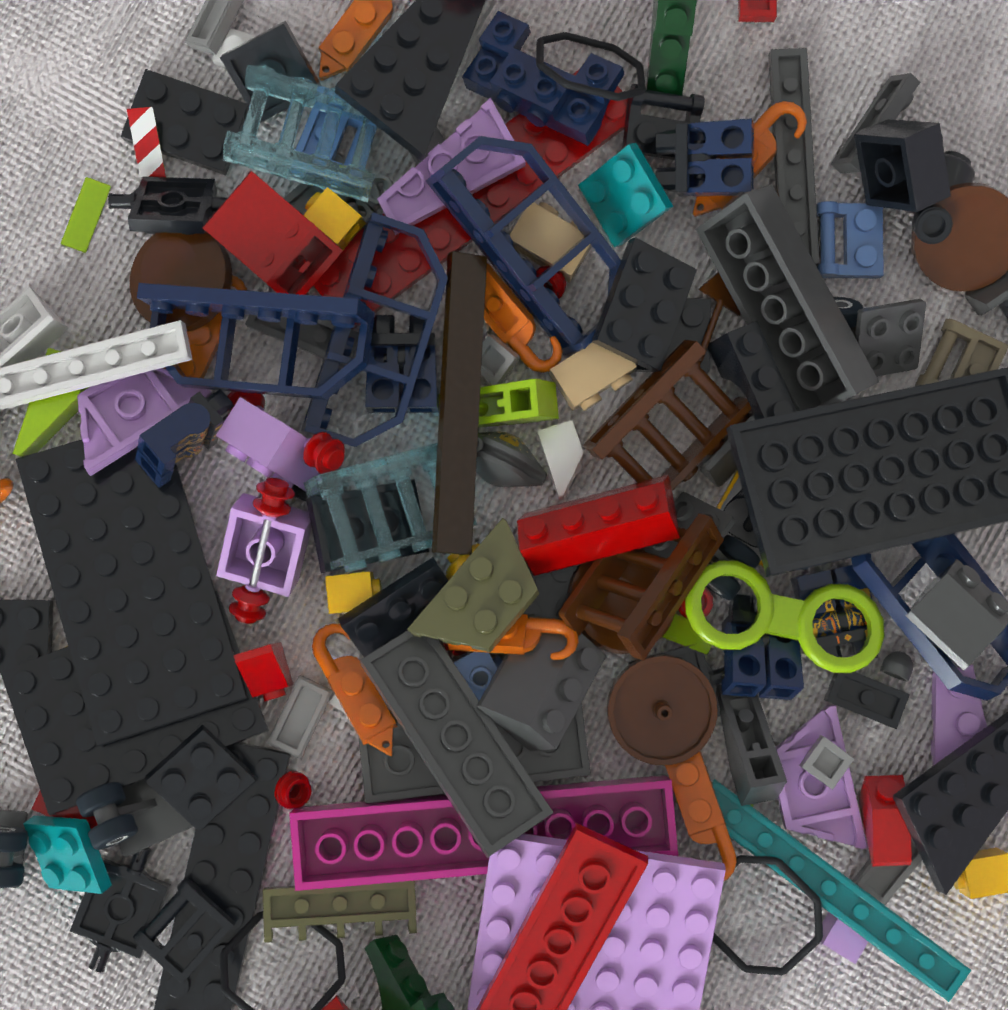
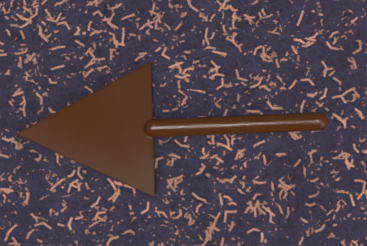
M719 272L698 289L717 302L701 346L706 351L723 306L737 316H741ZM705 354L699 359L701 363L704 360Z

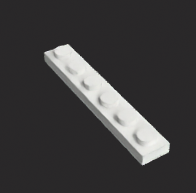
M179 320L0 368V410L193 360L186 324Z

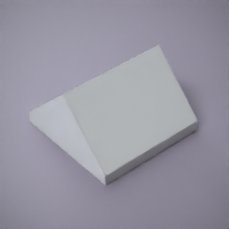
M28 287L0 313V368L36 359L69 329L31 287Z

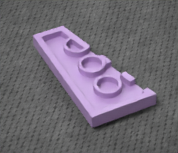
M491 98L481 105V109L470 119L462 122L455 129L456 131L441 145L438 144L434 147L423 162H420L415 168L412 167L377 198L378 204L386 217L413 226L445 209L446 206L427 184L426 180L479 136L514 141ZM476 149L453 169L463 176L467 184L466 188L472 195L523 168L526 165V161L519 155Z
M972 664L964 671L957 666V669L963 676L976 679ZM933 671L931 719L933 720V740H931L932 766L987 727L981 699L948 690Z

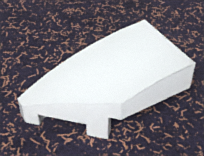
M573 420L537 430L559 501L565 500L570 485L583 468L582 460L584 459V453Z

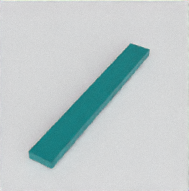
M716 779L713 780L712 785L730 838L754 856L777 857L781 859L819 896L824 909L950 1002L972 971L970 968L751 805L741 806L739 797ZM766 864L779 875H781L783 878H785L787 881H789L791 884H793L795 887H797L799 890H801L776 865Z

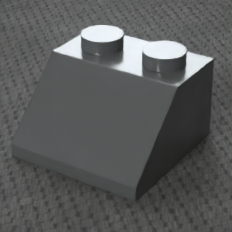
M956 559L924 589L906 614V617L964 671L1007 626L1008 602L1002 595L992 592L981 582L980 576L973 568L963 565Z

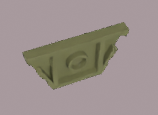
M504 518L498 522L408 627L407 630L413 636L442 640L443 643L471 646L472 649L491 652L537 598L539 591L508 522Z

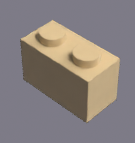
M533 202L524 210L509 236L513 240V248L519 254L542 267L551 266L580 241L584 235L573 221L568 223L558 217L559 212L552 206L544 202H540L539 205ZM591 244L560 270L566 282L570 283L590 251Z
M592 342L585 349L579 350L551 368L549 376L553 382H556V387L572 411L580 406L583 411H586L602 400L599 394L610 387L617 391L633 380L630 374L635 371L637 366L634 362Z

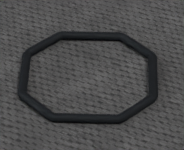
M568 32L543 36L537 39L536 65L538 69L564 88L615 101L643 95L646 91L642 63L617 45ZM569 40L612 51L636 68L638 88L615 93L568 81L544 64V44Z
M737 856L736 867L740 863L776 865L814 902L815 937L782 968L746 965L715 933L713 942L746 973L785 975L822 941L821 900L781 859L767 856Z
M263 911L258 912L220 953L221 990L229 1000L242 1010L255 1009L229 989L228 954L263 919ZM311 925L313 929L336 947L338 980L311 1009L321 1010L345 982L344 951L341 940L322 925Z

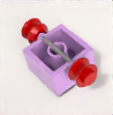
M233 391L228 394L227 397L232 401L234 407L216 436L228 443L225 449L226 452L243 462L248 458L246 464L266 477L282 479L289 484L288 487L292 488L293 485H296L307 492L319 473L323 475L330 474L342 465L345 447L341 440L332 439L331 435L327 432H319L312 438H306L293 428L264 412L265 398L262 394Z
M267 478L266 481L258 483L256 489L262 494V497L243 493L230 511L216 576L245 584L233 589L232 596L237 601L229 605L230 613L235 616L236 620L242 623L252 624L265 618L266 611L261 606L266 605L270 597L263 590L289 597L300 578L312 527L309 512L290 507L285 503V500L294 497L295 492L282 479Z

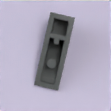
M717 685L716 691L729 767L741 806L777 800L787 783V779L758 694L755 697L722 695V685Z

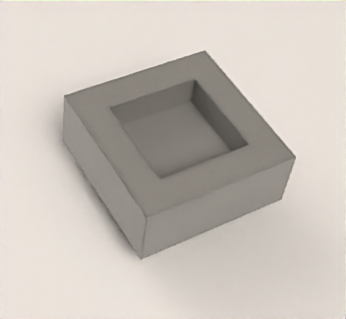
M490 334L483 341L481 376L492 385L502 384L521 357L494 334Z
M820 735L799 766L833 790L855 758L826 737Z

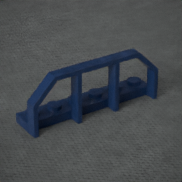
M479 136L429 177L426 182L481 252L487 256L489 262L550 338L555 336L558 339L563 355L583 350L592 343L597 324L583 336L580 324L574 318L566 315L559 306L560 301L557 295L543 285L591 244L609 267V295L621 259L532 144ZM476 149L522 156L543 182L495 224L490 219V212L486 205L471 195L466 188L467 184L463 176L453 169ZM549 190L584 237L541 275L536 277L537 272L534 266L527 259L520 257L513 248V240L503 228Z
M373 212L367 219L343 298L363 299L425 320L407 376L369 363L362 370L405 384L395 417L354 438H350L326 430L332 414V409L327 408L329 398L327 400L311 398L301 431L313 435L319 432H327L331 435L332 439H339L343 444L357 447L403 423L448 280L423 229ZM383 227L416 238L437 280L428 311L364 290V286L371 288L376 275L377 267L371 265L375 251L382 253L387 240L388 231L383 230ZM333 327L314 388H319L338 372L340 364L347 365L354 359L349 357L355 338L349 336L351 328Z
M139 283L137 298L150 305V310L152 311L150 328L166 324L167 314H173V309H184L185 313L199 317H207L209 311L221 312L222 322L214 379L186 377L177 364L165 367L175 382L183 387L327 400L368 366L375 313L359 299ZM245 314L258 315V319L267 322H280L281 317H287L278 385L228 381L236 320L244 319ZM318 320H329L334 326L353 328L355 323H360L356 357L319 388L292 386L300 324L317 325Z
M955 534L912 544L920 555L915 557L891 584L872 561L871 553L851 558L854 571L948 690L986 701L1002 694L1008 685V624L990 643L1007 664V667L1002 668L991 684L963 676L949 657L906 617L910 608L898 594L925 563L928 564L938 577L958 559L963 565L973 568L980 576L981 582L992 592L1002 595Z

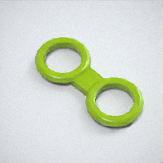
M719 560L707 565L685 598V612L693 631L704 642L722 650H741L755 644L764 634L798 640L804 654L816 666L833 673H852L868 666L879 654L885 637L884 619L877 604L863 590L848 584H828L813 590L804 601L772 594L766 579L755 568L739 561ZM720 576H733L743 580L753 590L757 599L758 612L754 623L746 631L739 634H726L716 630L707 622L702 611L701 597L705 587L713 579ZM831 599L845 600L854 604L862 612L867 622L868 635L865 644L857 654L851 657H836L827 653L817 643L813 634V619L816 610L824 602Z

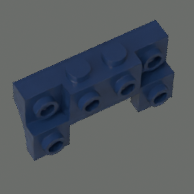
M498 11L479 38L480 51L462 75L466 89L485 98H491L492 101L496 102L506 112L513 113L515 111L526 116L532 124L538 127L547 126L589 146L600 129L610 99L564 88L539 70L536 65V58L520 51L531 33L529 24ZM590 53L576 76L544 62V64L568 81L611 92L616 90L624 76L622 66L593 53Z

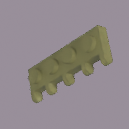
M415 881L295 891V886L263 887L264 943L272 942V928L298 926L299 941L307 940V926L337 924V938H345L344 923L375 922V936L383 935L382 921L408 919L409 934L417 933Z

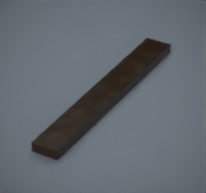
M452 251L447 255L446 275L448 280L445 293L432 553L471 555L487 256Z

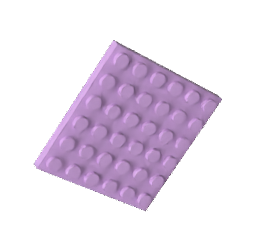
M522 834L489 857L467 1010H476L567 840ZM638 851L648 856L649 864L567 1010H700L726 871L725 864Z

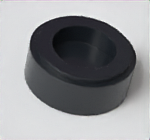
M937 204L916 212L912 220V229L915 235L927 244L942 242L949 236L953 227L951 215L945 208Z

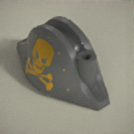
M507 432L478 433L476 473L484 481L498 487L543 485L547 473L523 441Z

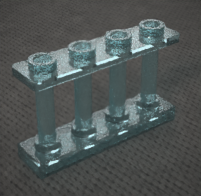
M248 65L245 74V88L254 92L242 132L227 131L223 144V160L323 190L328 187L334 193L368 202L375 174L368 172L366 165L376 129L379 127L334 92L335 88L329 89L316 85L304 77L293 78L277 73L268 66L256 67ZM268 95L290 102L279 142L275 144L259 140L256 137ZM305 106L326 112L316 151L311 155L296 151L293 148ZM341 116L363 121L352 163L349 165L333 162L329 158Z
M437 443L316 475L303 483L308 497L321 494L322 500H327L344 557L330 562L332 570L344 567L345 573L367 567L366 560L378 556L379 562L382 563L401 557L400 549L412 546L415 553L432 547L433 530L426 531L409 476L412 475L411 469L422 466L424 472L428 471L435 492ZM388 475L390 480L396 483L412 537L393 542L375 486L379 484L377 478ZM355 485L357 491L361 490L378 543V547L361 552L358 550L341 496L344 494L343 488ZM474 518L473 526H476L477 522Z

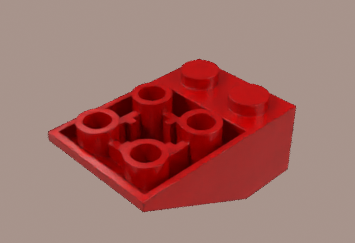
M252 171L248 173L202 227L277 293L306 295L343 252L320 229Z

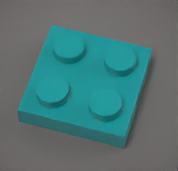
M637 143L628 144L578 184L614 247L623 245L674 207Z
M34 815L23 823L25 830L28 832L29 845L35 852L41 867L42 878L49 888L103 894L112 886L99 850L93 848L88 834L91 828L87 819Z

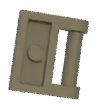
M945 319L941 328L943 335L924 375H919L915 386L939 382L938 378L957 338L966 341V344L950 379L999 369L1008 345L959 321Z

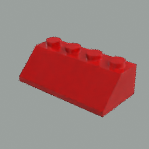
M669 475L527 512L517 520L519 550L534 576L680 538Z

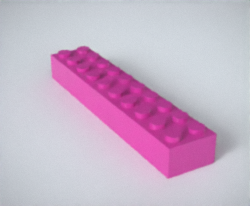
M667 775L536 786L554 813L524 834L568 840L576 823L634 850L678 856L672 780ZM446 794L373 803L362 801L294 808L289 813L295 891L487 874L489 858L485 856Z

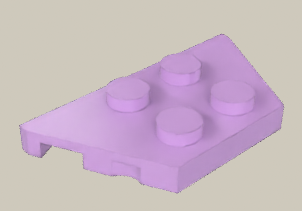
M163 368L87 388L77 395L78 409L81 414V439L84 443V468L90 476L97 473L136 448L140 434L181 406L188 404L193 395L200 391L205 398H208L212 395L209 389L183 387L175 382L167 369Z
M831 704L824 707L776 746L787 779V783L777 798L782 822L787 830L802 834L806 833L825 840L837 841L856 848L865 849L867 848L850 767L832 790L799 766L820 735L826 737L846 752L836 705Z

